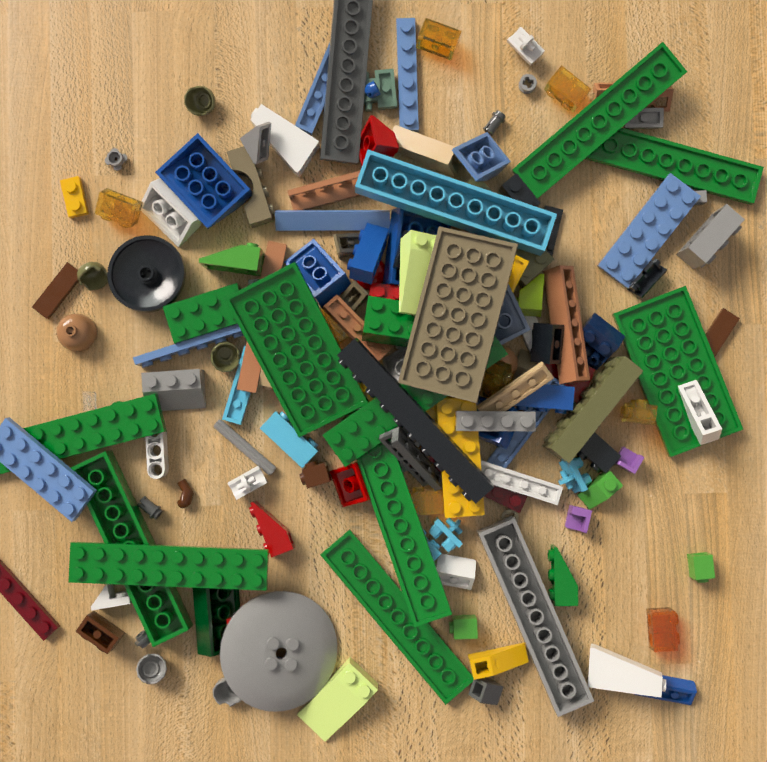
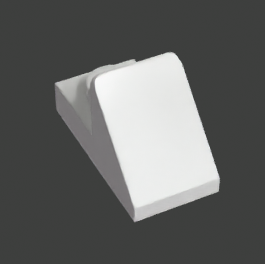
M106 584L92 604L91 611L131 604L132 601L127 591L115 593L113 584Z

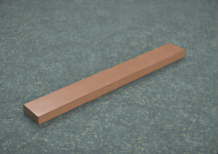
M268 241L260 279L283 268L287 244ZM247 342L237 390L257 394L261 366Z

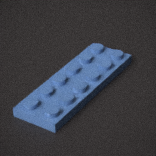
M669 173L597 266L625 288L629 289L630 282L634 281L701 196Z
M10 417L5 418L1 423L0 462L71 522L76 521L97 490Z

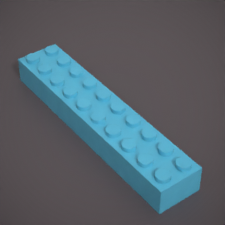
M367 150L355 185L356 194L480 236L518 244V249L541 256L546 250L557 216L556 213L371 150Z

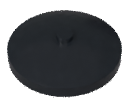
M151 235L134 237L124 242L112 255L107 272L108 284L115 298L129 309L145 313L159 311L163 309V306L172 304L180 295L186 279L185 263L178 250L168 241Z

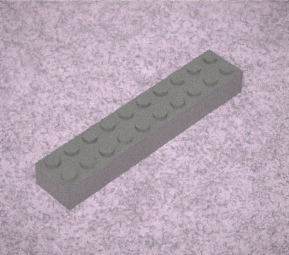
M510 516L477 530L556 715L560 717L594 702L515 518Z

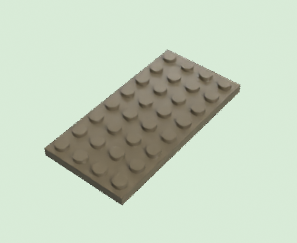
M439 226L398 383L473 403L478 402L518 244Z

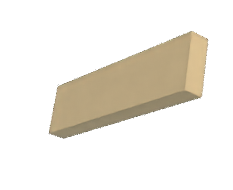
M541 361L476 407L479 411H507L554 379V377Z

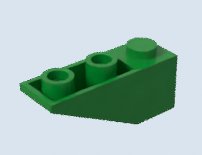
M551 544V550H548V561H551V569H548V580L551 581V589H548V596L554 606H578V585L558 548Z

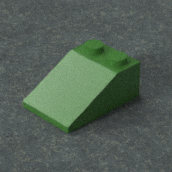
M247 243V246L239 245L199 258V263L206 269L261 276L265 253L258 247V244Z

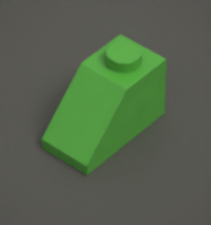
M608 471L607 473L599 474L587 486L588 490L580 491L577 496L590 510L609 499L623 485L611 471Z

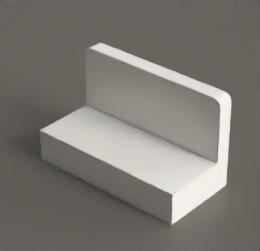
M441 554L437 558L436 567L442 584L471 590L475 580L476 560Z

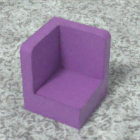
M621 447L618 452L621 457L615 465L629 473L635 474L644 457L635 454L625 447Z
M569 505L565 527L587 534L592 511Z

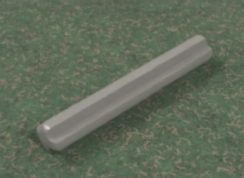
M218 420L214 424V428L265 473L268 475L273 474L276 467L224 421Z

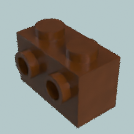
M318 460L305 464L306 467L302 469L300 474L302 485H306L307 489L332 480L327 461L318 463Z
M95 611L89 613L75 631L83 639L91 642L106 654H109L116 647L125 634L124 631Z

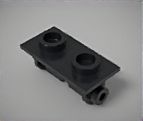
M658 259L650 260L644 272L640 273L634 281L630 282L631 285L627 290L643 298L666 273L667 269L660 266L661 262Z

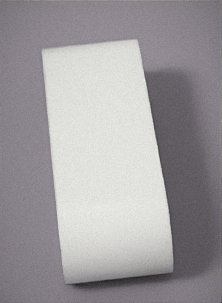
M167 432L160 433L157 437L154 435L145 437L147 472L153 479L165 477L169 471ZM156 445L161 448V453L158 456L153 453V448ZM157 464L162 467L160 475H157L154 471V467Z

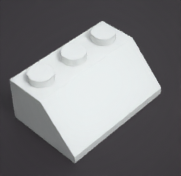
M161 178L150 182L138 208L177 247H180L201 226L202 222Z

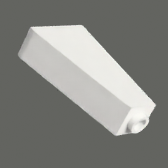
M261 104L251 114L253 126L256 127L266 122L272 123L270 146L293 173L300 178L320 148L319 141Z
M591 644L588 675L589 688L661 697L662 691L666 692V679H662V672L596 644Z

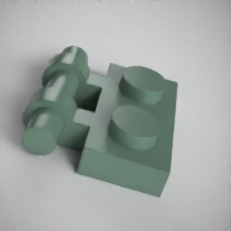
M394 69L375 70V78H369V72H366L365 87L374 80L381 95L369 98L367 93H365V111H372L373 103H378V110L396 109L397 98Z

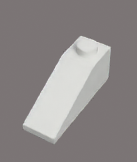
M697 380L679 385L680 396L691 427L700 445L718 440L722 428Z

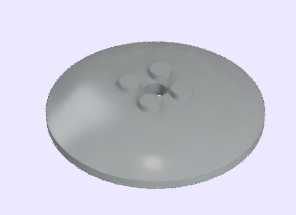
M274 591L261 594L241 606L227 624L220 646L222 672L234 694L254 708L273 712L297 708L314 698L331 677L337 658V637L329 616L310 598L290 591ZM279 648L286 649V654L282 658L276 657V651Z

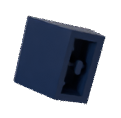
M594 313L583 324L582 328L588 365L597 370L620 347L625 336L598 314Z

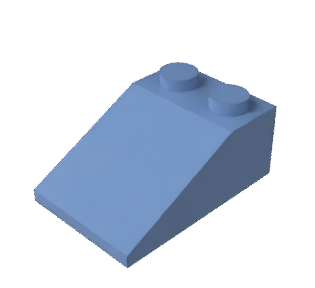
M488 132L452 149L453 153L475 181H488L511 162Z

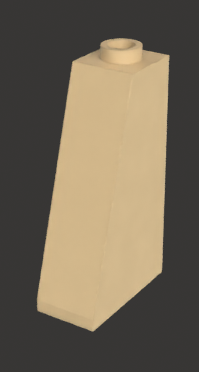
M397 125L394 126L392 131L395 133L399 143L398 153L456 179L462 163L452 151L455 146Z

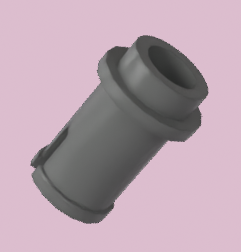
M496 110V112L492 113L491 119L483 130L493 136L500 124L505 122L506 116L501 111Z
M146 496L140 500L141 503L137 504L138 507L150 515L151 519H158L163 512L161 506L155 505Z

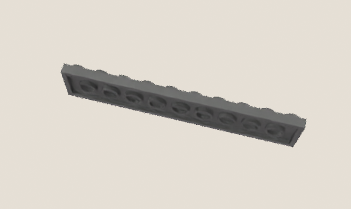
M334 0L320 160L355 165L359 162L373 0Z

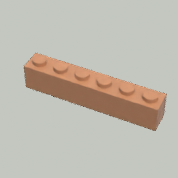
M559 265L545 270L543 273L550 322L552 324L564 325L561 364H557L559 385L576 384L589 381L590 376L574 266Z

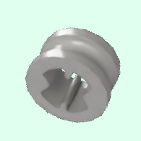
M531 74L523 75L519 82V90L524 94L532 93L537 84L536 78ZM525 80H528V83H532L530 88H527V85H523Z

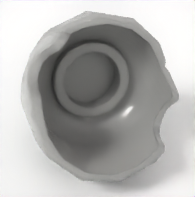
M158 654L143 656L137 664V676L146 684L160 682L167 672L166 661Z
M225 677L215 684L213 698L219 705L226 703L231 707L241 702V699L229 687Z

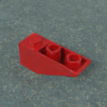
M256 500L251 502V507H249L250 513L253 518L256 517L257 531L260 536L263 535L266 542L263 543L264 549H269L271 558L294 549L295 545L289 529Z

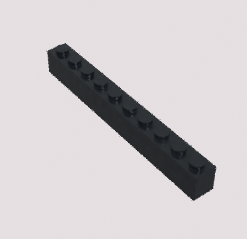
M357 337L337 354L340 358L338 362L345 369L349 368L353 372L352 377L359 384L362 382L367 387L366 392L373 399L376 397L381 402L379 404L386 413L390 412L395 417L393 419L400 428L404 427L408 431L407 435L414 443L418 441L422 446V452L427 457L432 456L436 461L434 463L441 472L446 471L450 482L455 487L458 485L463 490L462 494L468 501L473 500L476 504L494 488L493 483Z

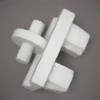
M522 27L507 39V43L530 66L545 52L534 40V37L529 35Z
M257 466L228 482V485L237 500L268 482L260 467Z

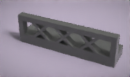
M400 427L379 435V440L423 487L430 485L435 491L442 489L441 472Z

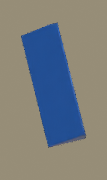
M662 675V679H666V692L662 691L661 697L634 694L692 705L697 689L694 681Z

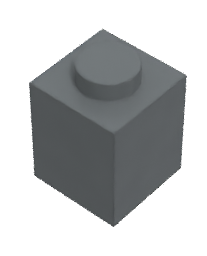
M491 678L473 679L468 695L480 703L498 705L504 686Z

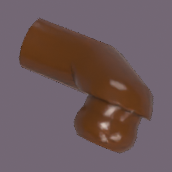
M183 479L177 483L182 491L177 504L182 509L189 507L194 496L186 479Z

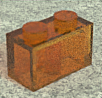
M670 607L646 609L649 648L654 652L678 651L680 636L676 629V625L679 623L677 613Z

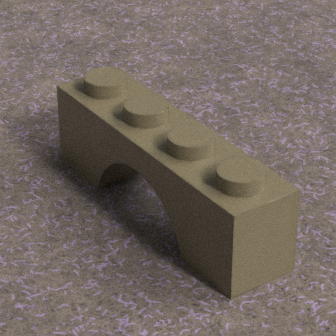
M244 146L227 151L232 170L237 175L247 177L253 183L254 191L252 198L244 206L250 226L255 228L273 222L272 216L275 215L273 205L268 204L267 197L270 196L267 187L262 186L261 180L264 179L261 168L256 167Z

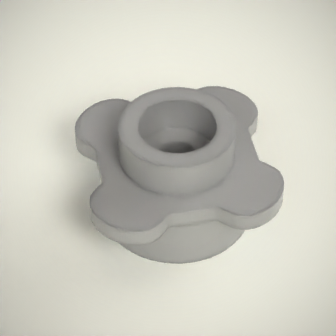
M113 148L107 154L105 163L113 166L114 170L120 171L128 157L126 154H121L118 149Z

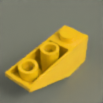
M525 643L468 654L474 680L494 676L529 662Z

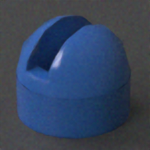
M374 80L366 85L365 93H367L369 98L381 95Z

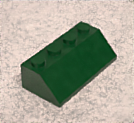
M193 588L197 652L199 655L209 657L220 655L221 640L227 626L226 619L231 618L240 608L239 590Z

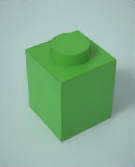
M707 552L687 554L689 577L697 580L699 583L709 582V579L715 578L712 554Z
M452 616V621H449V633H453L454 639H478L476 616Z

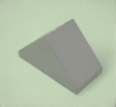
M271 122L257 125L240 138L255 164L268 160Z

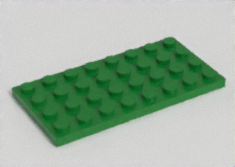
M296 261L224 298L298 437L306 435L369 402L360 384L352 377L353 372L349 368L345 369L338 362L340 358L337 354L342 349Z
M686 286L612 314L618 331L625 336L623 344L629 359L643 370L637 379L668 457H673L701 446L691 427L678 390L679 385L697 380L722 428L720 438L743 430Z

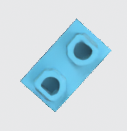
M581 457L573 458L570 463L560 461L559 464L562 468L560 474L562 478L558 480L559 485L566 484L567 488H572L574 493L588 490L587 486L592 482V479L588 473L580 474L578 469L584 464Z
M438 517L433 520L434 524L428 532L435 539L443 532L448 538L441 545L447 552H450L456 546L459 548L463 544L453 533L455 531L460 535L463 532L459 527L461 523L459 519L454 522L451 518H448L445 522L450 526L449 528Z

